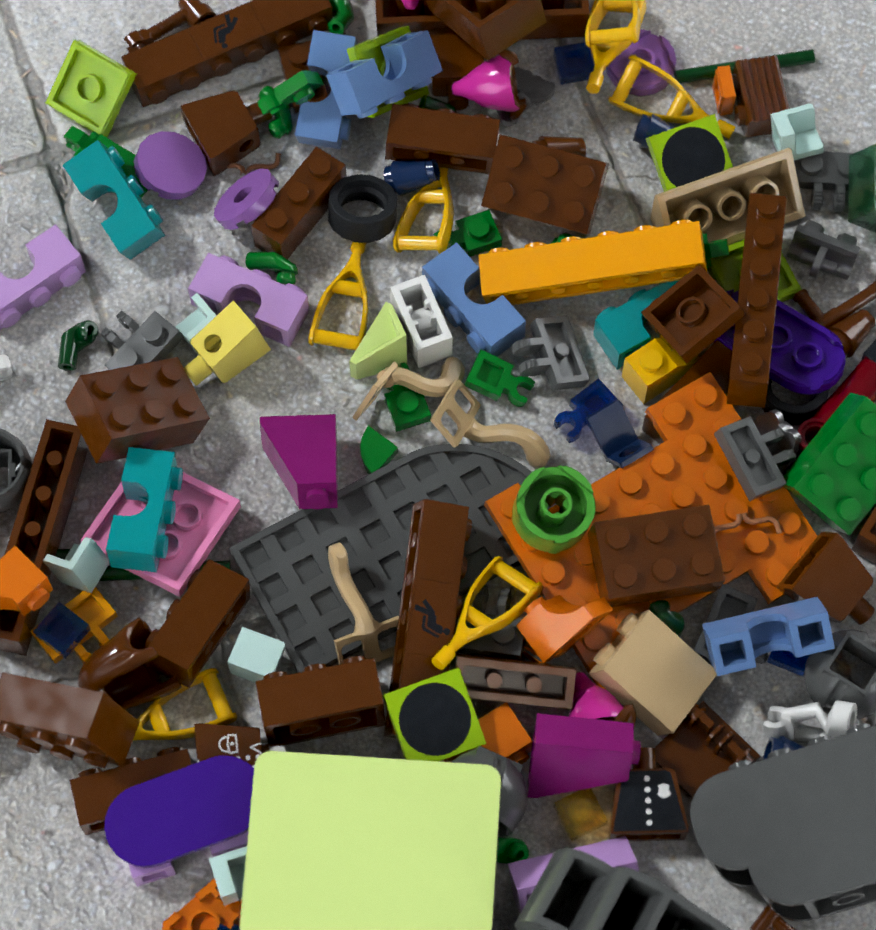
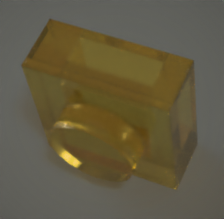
M591 788L579 790L553 804L571 842L608 823Z

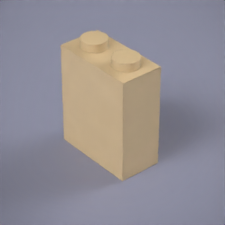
M650 610L635 615L630 613L618 625L616 630L620 634L613 643L605 644L595 655L593 660L596 662V665L589 675L624 706L633 704L637 714L636 717L657 736L674 733L717 674L708 662Z

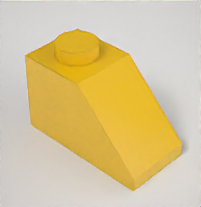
M655 338L624 359L621 377L641 402L645 404L677 383L700 357L697 355L686 364L661 338Z

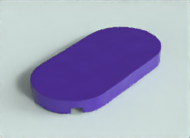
M734 289L726 291L738 303L739 291L734 292ZM777 299L769 378L783 387L800 394H817L832 388L841 379L845 368V353L840 339L829 329ZM735 324L716 339L731 351L733 349Z
M215 756L126 789L114 799L105 817V835L109 846L119 858L127 863L138 867L151 868L246 833L249 830L254 768L246 761L237 757Z

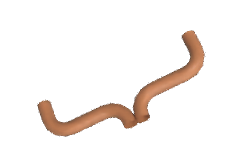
M276 153L273 164H252L246 171L238 163H232L227 168L239 169L240 175L241 173L246 175V173L254 169H275L280 164L281 154Z
M747 513L736 514V521L733 523L714 527L716 534L718 531L738 527L743 519L750 525L771 522L775 525L776 533H782L781 525L776 518L768 516L750 519Z

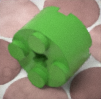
M568 466L542 467L533 471L523 481L513 504L512 522L519 536L531 547L551 554L560 553L577 544L586 533L595 515L594 492L591 484L580 472ZM554 504L560 507L559 512L552 514L547 510L548 507H552Z

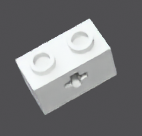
M425 274L391 286V304L406 333L407 345L417 368L419 369L452 357L453 337Z

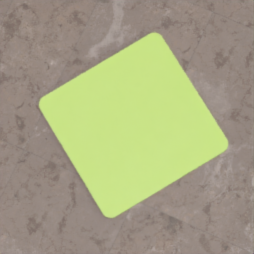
M281 751L262 753L257 758L254 766L239 930H492L501 791L499 772L494 767L485 764Z

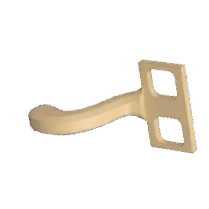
M452 356L445 360L440 376L437 379H429L406 368L398 367V364L393 362L390 367L377 374L376 383L372 386L352 418L357 421L383 388H390L394 385L405 386L425 396H445L455 379L459 378L462 382L465 376V367L458 358Z
M459 378L453 381L430 420L453 448L459 445L463 437L478 443L511 441L522 447L530 466L535 469L545 467L550 458V450L537 433L515 424L481 425L474 418L481 404ZM458 389L471 404L468 413H465L455 401L454 396ZM444 412H447L457 424L458 430L454 436L450 434L441 422Z
M340 542L330 545L328 548V559L333 578L340 594L355 618L354 633L334 640L339 665L343 661L342 648L358 640L362 643L363 656L366 659L375 658V662H379L394 656L395 646L386 650H380L378 634L389 628L398 627L399 616L380 623L373 618L350 574L346 548Z

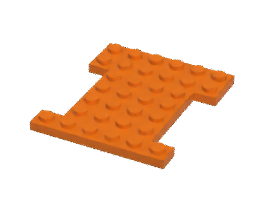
M711 372L646 409L645 413L653 422V426L664 442L624 468L620 467L591 484L594 492L595 515L582 539L571 548L560 553L551 554L531 547L519 536L512 522L513 504L521 487L519 483L485 501L484 504L528 577L536 583L540 581L543 584L540 596L548 600L561 595L565 601L582 606L600 599L588 539V531L594 522L702 505L710 506L714 527L735 522L736 514L747 513L750 519L774 517L781 525L782 533L780 534L776 533L775 525L771 522L750 525L743 519L738 527L716 533L725 577L723 584L727 585L748 572L768 605L785 595L776 587L818 537L784 486L755 500H748L714 436V433L721 427L742 419L733 405L727 404V396ZM555 505L549 508L548 511L554 514L559 512L560 507ZM715 591L659 600L668 601L670 611L680 613ZM657 600L612 607L613 610L573 646L574 651L588 673L596 665L593 659L597 652L605 644H612L620 634L616 629L621 621L630 613L635 615L649 610V605ZM591 676L597 686L604 688Z

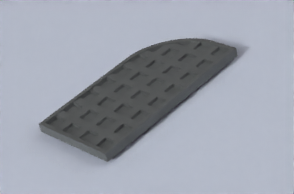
M451 444L424 447L338 490V508L302 509L229 547V551L242 575L249 579L250 589L278 639L285 643V651L297 673L303 672V668L313 664H326L327 667L338 663L334 640L354 633L355 618L340 594L330 569L328 548L330 545L340 542L346 548L352 579L373 618L380 623L399 616L413 504L423 499H430L468 506V518L472 520V530L469 540L465 541L463 556L467 558V570L465 577L460 580L458 594L463 596L469 592L477 577L496 556L503 557L502 561L513 568L520 565V562L484 504L485 501L516 483H519L521 486L526 477L532 472L513 458L485 447L469 444H459L455 448ZM493 574V576L487 582L491 581L492 579L498 576ZM397 627L381 631L378 634V641L396 632ZM360 640L347 644L342 648L343 659L363 649Z

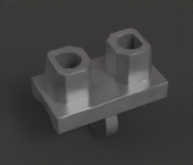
M812 220L807 221L804 226L798 224L786 257L812 266L809 276L816 278L819 271L823 270L848 280L861 248L856 246L857 238L846 233L839 234L837 238L824 234L825 229L822 224Z

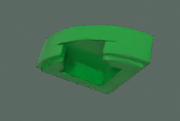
M370 426L363 433L360 444L361 459L367 473L371 474L388 465L398 453L396 445Z

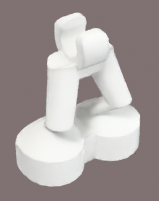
M836 700L829 712L828 718L819 702L790 708L771 706L768 710L770 721L763 723V732L769 738L775 737L779 739L783 735L799 742H808L820 736H830L832 739L847 734L846 731L856 725L857 705L852 702ZM816 717L822 728L798 724V722Z

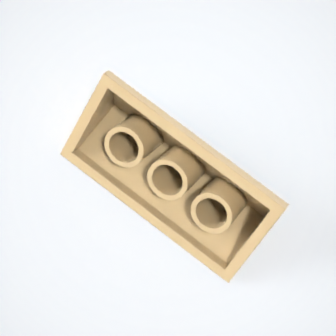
M787 148L656 194L650 218L653 226H668L674 221L687 219L692 222H700L702 234L707 233L708 242L727 239L728 244L742 240L745 238L750 193L787 196L784 224L806 217L792 149Z

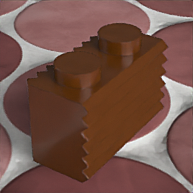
M773 55L757 59L751 58L750 60L744 59L743 61L739 59L735 61L732 74L736 100L738 102V105H735L736 124L738 127L743 126L746 138L772 134L771 114L789 109L778 57Z

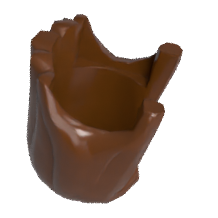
M140 617L122 628L114 637L91 654L81 667L78 677V688L103 692L123 709L168 696L180 690L182 686L176 676L163 683H159L160 673L149 668L148 662L158 657V653L153 647L145 648L146 641L152 630Z

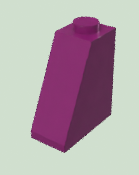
M336 414L260 417L262 448L298 508H338Z
M537 713L529 764L528 798L546 797L628 781L631 764L638 765L640 758L641 741L634 740V723Z

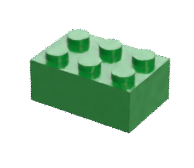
M854 393L848 394L783 475L787 483L784 487L830 527L847 535H851L876 503V404L868 397Z

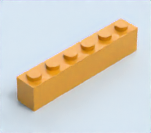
M687 219L672 222L671 225L662 227L643 225L635 228L634 231L623 233L604 231L596 237L582 239L581 237L571 236L562 239L561 242L551 244L532 242L525 245L524 248L512 250L502 247L494 248L486 254L478 255L481 291L486 304L493 302L501 295H504L512 305L678 281L699 264L707 272L700 222H692Z

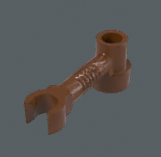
M179 0L178 6L181 10L147 30L141 29L127 34L124 38L129 45L127 50L133 52L154 43L162 36H165V34H168V32L170 33L185 23L191 27L215 17L217 14L207 3H202L201 0Z

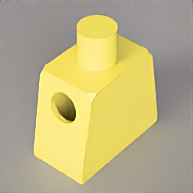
M233 300L192 338L190 344L198 353V356L183 368L196 386L212 373L222 383H226L271 349L255 324Z

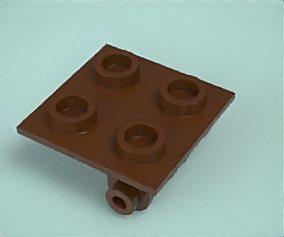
M704 701L699 705L695 704L675 732L668 734L655 747L656 763L661 768L674 769L678 785L692 799L698 788L706 780L719 773L729 771L728 767L744 760H750L752 763H755L760 758V755Z

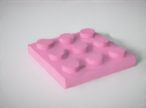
M184 472L180 491L174 490L172 501L176 503L173 524H167L165 535L169 539L166 558H160L157 572L125 569L178 597L182 596L192 574L197 569H200L241 508L239 499ZM121 482L80 542L85 537L93 539L108 557L106 546L113 515L133 516L143 511L147 504L138 500L126 499Z

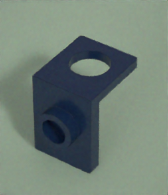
M614 400L585 417L606 461L624 468L654 450L652 444L638 439L619 400Z

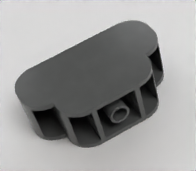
M868 723L858 724L849 728L845 735L832 739L830 736H820L808 741L806 747L793 751L790 748L778 749L769 753L768 759L752 763L750 760L736 762L728 767L729 771L719 773L706 780L693 797L690 817L697 843L719 876L733 885L741 887L756 886L768 906L776 914L796 922L812 921L876 902V725L870 726Z
M562 848L554 852L514 924L516 930H732L660 881L631 868L612 867L590 854L572 848Z

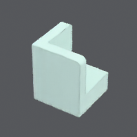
M812 104L771 114L772 140L777 152L787 148L792 149L794 161L824 152V145L816 130L815 109Z
M198 293L191 297L198 309L175 326L183 334L184 339L194 351L195 349L190 344L192 338L217 316Z
M85 537L80 545L74 543L65 559L47 554L43 559V562L61 583L92 593L109 565L108 557L97 543L88 537Z
M242 627L227 661L230 674L252 682L263 680L266 674L276 671L285 650V643Z
M247 846L209 858L224 906L242 900Z

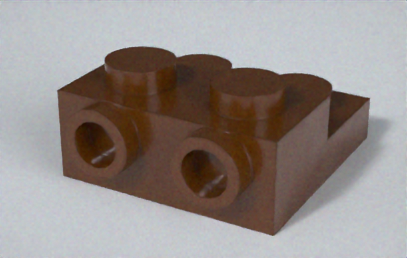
M700 264L685 274L675 285L656 298L641 312L651 328L686 364L746 315L738 303Z

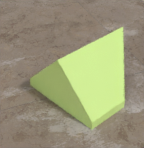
M385 302L349 361L350 376L356 380L377 375L382 369L390 367L393 362H396L398 367H400V363L405 362L407 364L406 333L393 305Z

